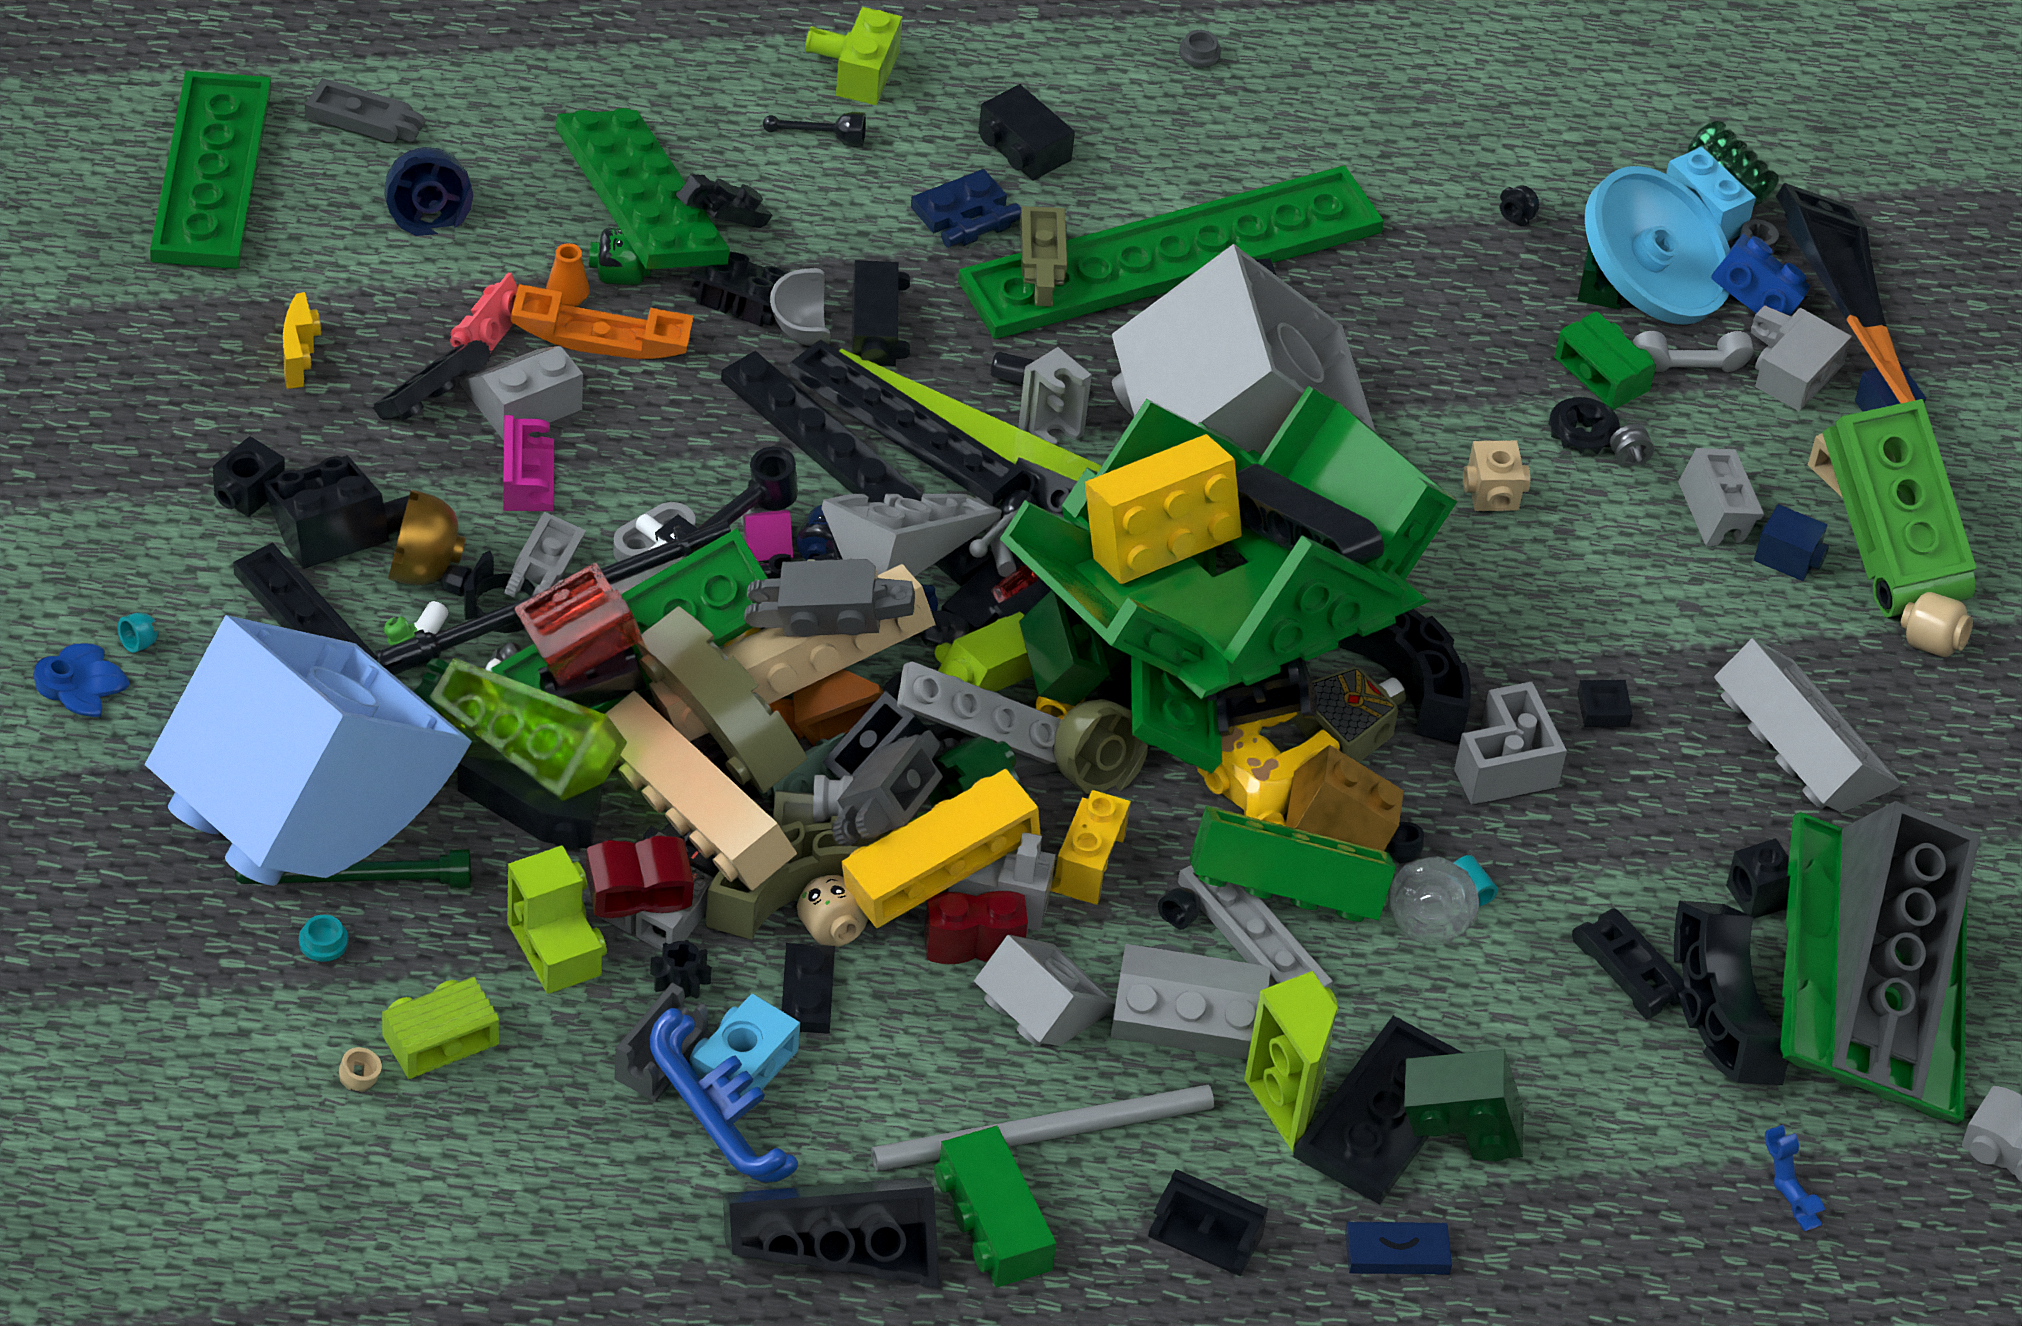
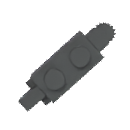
M868 559L782 562L781 578L754 580V582H750V585H748L747 597L752 603L745 608L744 621H746V624H750V626L755 628L759 627L760 629L761 627L783 628L785 636L810 637L813 635L879 633L880 620L913 615L915 591L912 581L878 578L876 566Z
M931 730L925 731L922 735L899 738L894 743L878 748L837 800L843 810L838 815L837 820L834 821L832 831L835 841H838L839 845L847 847L858 842L857 840L860 838L871 839L881 833L905 826L943 778L932 761L940 744Z

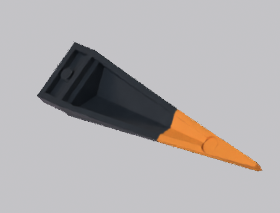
M1784 183L1776 198L1785 211L1784 216L1788 220L1785 225L1899 402L1915 401L1899 364L1887 329L1875 281L1868 231L1853 206Z

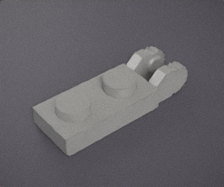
M544 512L516 560L512 570L513 573L504 593L515 597L516 593L521 590L525 577L531 582L539 584L533 595L553 588L564 575L583 540L586 530Z

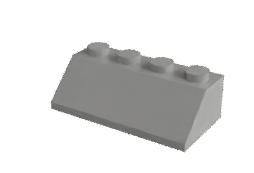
M1751 638L1714 676L1716 681L1725 690L1721 694L1722 699L1735 712L1739 714L1744 712L1752 721L1748 725V729L1763 744L1769 745L1771 743L1779 752L1775 757L1777 763L1793 777L1798 775L1804 781L1806 786L1802 791L1820 809L1828 806L1842 813L1890 792L1902 784L1790 657Z

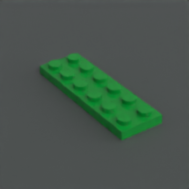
M185 71L150 246L151 262L239 269L271 96V77Z
M618 108L614 111L592 112L578 110L574 113L557 114L556 131L645 269L728 264L730 248L703 209L686 206L676 196V193L680 192L686 182L637 110Z
M736 528L490 669L532 742L536 745L547 746L610 710L626 696L557 720L545 693L546 688L538 669L548 666L551 672L621 647L620 640L628 637L639 662L643 655L634 640L678 606L714 635V640L711 642L720 647L754 627L746 624V621H744L745 608L752 603L747 597L748 585H750V582H754V580L758 581L759 579L764 580L768 578ZM640 665L646 686L648 688L649 683L653 681L647 676V674L644 672Z

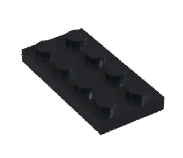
M1393 1015L1295 1145L1293 1157L1380 1205L1429 1138V1136H1414L1404 1107L1406 1059L1463 1052Z

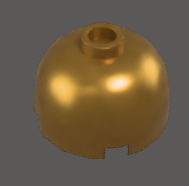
M415 490L410 491L388 576L389 580L412 585L434 583L443 576L450 562L460 563L466 537L457 535L458 518L454 510L442 499Z

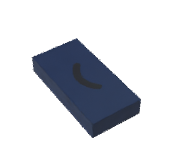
M1347 1222L1345 1237L1349 1273L1450 1275L1452 1259L1447 1223Z

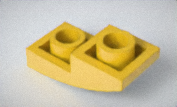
M305 292L296 293L284 322V377L287 389L304 387V370L311 369L310 353H314V336H321L318 310L309 309Z

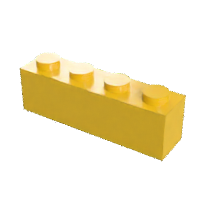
M1007 769L991 777H984L967 791L951 800L939 802L931 811L907 823L905 826L893 829L890 834L873 844L862 846L853 851L848 858L842 860L845 887L854 896L858 906L873 925L879 928L1007 855V852L1010 853L1021 846L1023 832L1040 835L1038 806Z

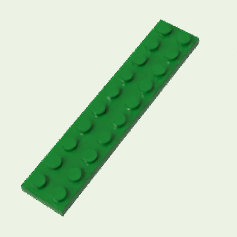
M1344 165L1066 240V278H1064V285H1055L1053 306H1035V284L1024 283L1021 253L959 269L958 283L995 340L1169 292L1233 244L1253 259L1271 258L1272 263L1380 234L1382 233L1384 220Z

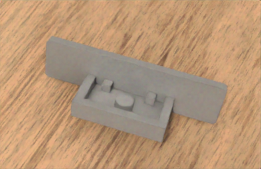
M913 661L903 665L897 701L899 708L974 737H987L995 744L1005 741L1013 752L1042 763L1052 764L1056 762L1053 745L1055 744V732L1061 721L1060 718Z

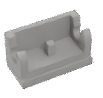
M1059 347L1027 365L1024 372L1018 428L1023 431L1028 430L1031 434L1057 446V439L1048 434L1050 429H1060L1064 432V435L1073 440L1082 437L1085 432L1092 374Z
M1695 449L1678 483L1705 545H1719L1724 539L1725 533L1731 529H1737L1733 533L1735 542H1743L1748 537L1756 520H1761L1764 513L1736 449Z

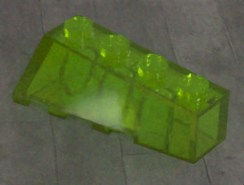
M456 658L452 659L430 696L452 725L475 733L562 801L604 783L628 743L608 715Z

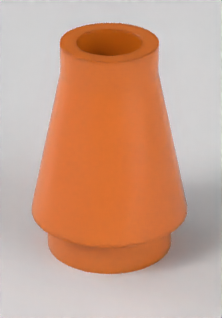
M570 243L562 244L556 249L555 260L546 285V289L562 292V305L577 306L590 293V286L582 260V250L577 245Z

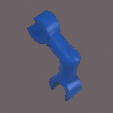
M1784 1125L1766 1130L1765 1143L1774 1159L1775 1188L1791 1204L1793 1216L1802 1230L1807 1231L1821 1226L1822 1223L1815 1214L1825 1210L1821 1199L1815 1194L1808 1195L1795 1175L1793 1155L1799 1151L1796 1133L1785 1136Z

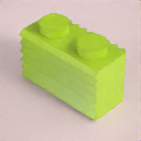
M470 977L460 982L448 980L438 985L431 993L415 999L410 997L400 998L393 1002L387 1010L382 1011V1036L407 1078L412 1079L417 1075L425 1074L435 1068L443 1067L453 1061H458L471 1054L484 1051L489 1047L497 1046L499 1044V1018L497 1013L494 1012L493 1005H490L489 999L486 998L484 991L481 990L480 984H477L475 977Z

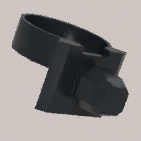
M489 550L482 554L473 571L472 568L464 566H448L442 576V587L455 595L464 596L465 620H469L485 614L477 606L478 598L491 589L506 587L512 574H494V557ZM525 579L521 591L532 596L536 588L529 580ZM537 614L497 629L494 632H518L528 627L536 619Z

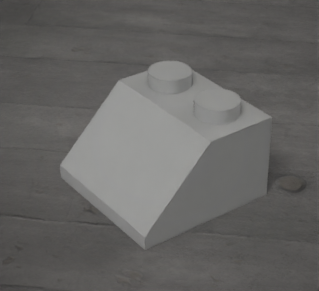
M561 346L537 349L460 379L462 388L503 441L504 415H514V419H542L550 423L582 410L583 373Z
M1007 935L974 980L987 993L984 997L987 1004L1003 1015L1009 1014L1019 1023L1017 1031L1036 1046H1041L1042 1043L1061 1046L1115 1010L1116 1001L1052 943Z

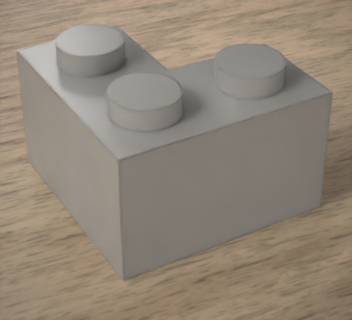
M1533 682L1489 690L1481 730L1462 733L1454 771L1471 805L1558 787L1567 750Z

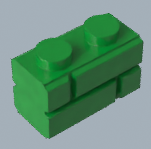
M1598 311L1582 318L1580 322L1576 321L1564 327L1559 333L1554 358L1612 410L1628 403L1631 399L1633 400L1647 393L1651 389L1656 364L1650 353L1645 349L1636 347L1625 337L1623 330L1618 324L1610 323Z

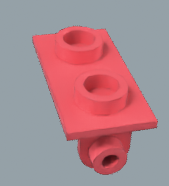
M507 273L500 283L488 285L482 297L471 309L473 316H466L459 325L452 329L450 343L454 348L462 344L467 345L475 340H482L483 343L486 342V345L489 346V350L492 352L514 324L511 322V313L518 286L512 273Z

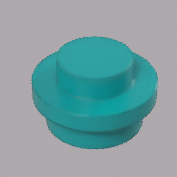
M331 915L314 916L305 923L299 933L300 950L306 957L320 962L332 961L339 958L348 947V932L342 923Z

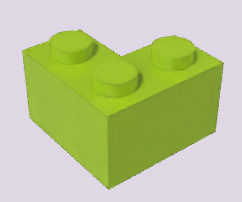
M563 845L508 863L507 924L547 994L601 976L602 956L607 954L606 943L601 931L597 927L592 929L586 919V909L582 900V891L587 889L585 872L578 861L572 863Z

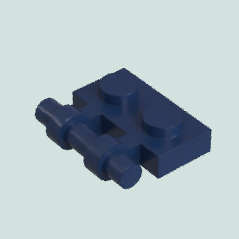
M985 169L911 197V208L933 234L947 229L941 233V238L944 245L948 248L959 243L966 246L976 242L979 235L992 230L996 233L1010 228L1011 223L1020 220L1021 207L1017 203L1004 207L1007 194Z

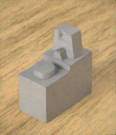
M1763 306L1755 314L1753 325L1751 326V333L1768 345L1761 352L1755 365V369L1759 371L1755 387L1800 411L1844 365L1852 336L1802 308H1799L1792 316Z
M1023 832L1019 848L1010 853L1007 852V855L949 887L948 892H961L975 897L991 891H1012L1025 895L1028 918L1027 929L1041 931L1051 893L1056 854L1041 851L1042 836Z

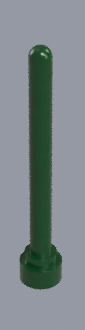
M470 849L450 850L449 855H440V860L357 862L327 878L284 871L277 884L440 879L441 884H450L451 889L471 888ZM235 871V879L240 884H262Z

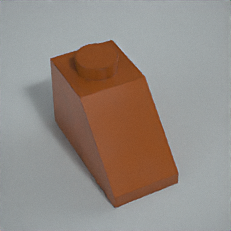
M845 669L839 670L793 692L795 724L813 746H816V742L820 739L830 740L841 733L846 735L880 698L884 691L874 682Z

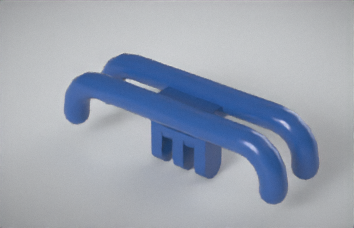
M677 1008L666 1010L653 1025L650 1034V1050L656 1063L730 1164L740 1173L764 1183L778 1182L793 1174L798 1167V1161L795 1156L786 1154L782 1149L775 1148L767 1154L757 1157L733 1124L765 1097V1094L758 1086L749 1090L742 1097L740 1096V1093L753 1082V1078L748 1071L738 1074L729 1081L728 1078L742 1066L737 1056L729 1057L703 1079H700L682 1053L683 1040L694 1030V1019L689 1015H683Z

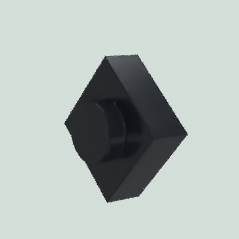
M1580 680L1577 694L1584 727H1630L1633 714L1626 680Z

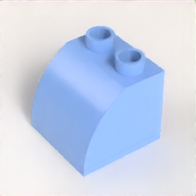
M225 615L145 765L175 791L168 804V809L173 815L200 831L210 834L221 832L232 842L225 855L228 864L242 875L256 882L273 886L277 885L284 871L327 878L347 869L352 864L359 862L383 846L405 828L439 792L458 766L472 741L357 644Z

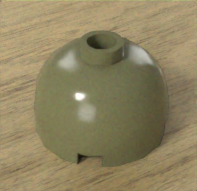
M1104 699L1083 702L1069 710L1057 727L1055 744L1053 745V753L1058 770L1074 787L1089 795L1092 790L1104 792L1115 785L1119 791L1127 787L1140 772L1148 751V745L1132 735V710Z

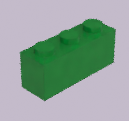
M998 1125L941 1141L939 1163L934 1165L936 1182L942 1193L950 1192L954 1201V1217L959 1230L962 1233L969 1231L974 1242L972 1246L973 1256L978 1269L982 1273L989 1272L996 1288L1053 1271L1056 1241Z

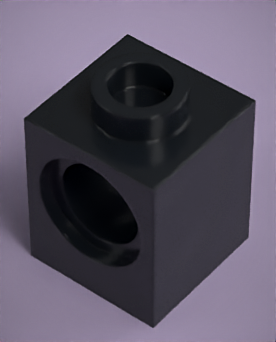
M249 436L213 465L214 496L225 508L236 509L245 516L250 517L268 502L262 482L276 478L285 471V457Z
M1776 838L1734 852L1726 886L1743 912L1753 916L1754 919L1787 909L1790 877L1787 876L1789 856Z

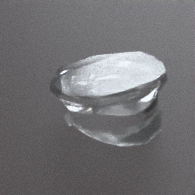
M1433 856L1404 865L1394 878L1388 891V910L1394 917L1395 924L1399 930L1408 938L1422 944L1443 945L1455 940L1478 920L1479 898L1476 886L1466 870L1444 858Z

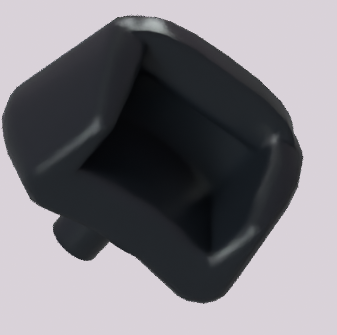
M931 611L936 625L922 631L921 636L925 645L929 643L935 645L950 643L952 645L955 639L970 633V624L958 614L947 611Z

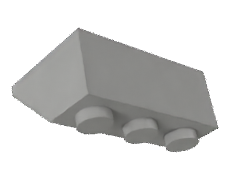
M1125 944L1111 1038L1248 1059L1260 990L1269 987L1271 967Z

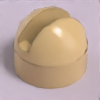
M357 1047L348 1050L344 1054L339 1066L340 1082L348 1090L365 1092L372 1088L377 1082L382 1069L379 1057L373 1051L366 1048ZM354 1065L363 1066L361 1076L354 1074Z

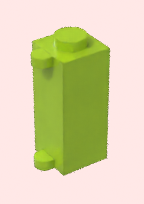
M1018 612L1011 616L1003 617L995 623L955 639L952 645L950 643H942L936 646L934 654L941 663L938 671L946 675L958 677L964 682L993 692L1002 690L1033 675L1019 624V621L1025 615Z

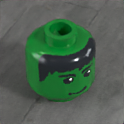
M606 228L602 231L599 242H591L589 268H598V278L602 283L636 286L641 284L644 276H651V269H645L620 228Z

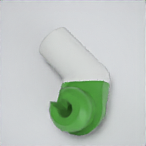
M432 601L429 602L417 622L408 624V621L402 616H399L398 619L395 617L389 619L384 626V633L388 637V643L393 646L415 637L414 632L421 629L424 630V633L428 631L434 634L438 633L449 612L443 604Z

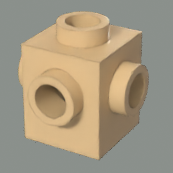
M1517 440L1473 441L1468 466L1464 467L1463 487L1465 493H1471L1475 511L1519 510L1522 493L1528 492L1530 488V470L1528 465H1522Z

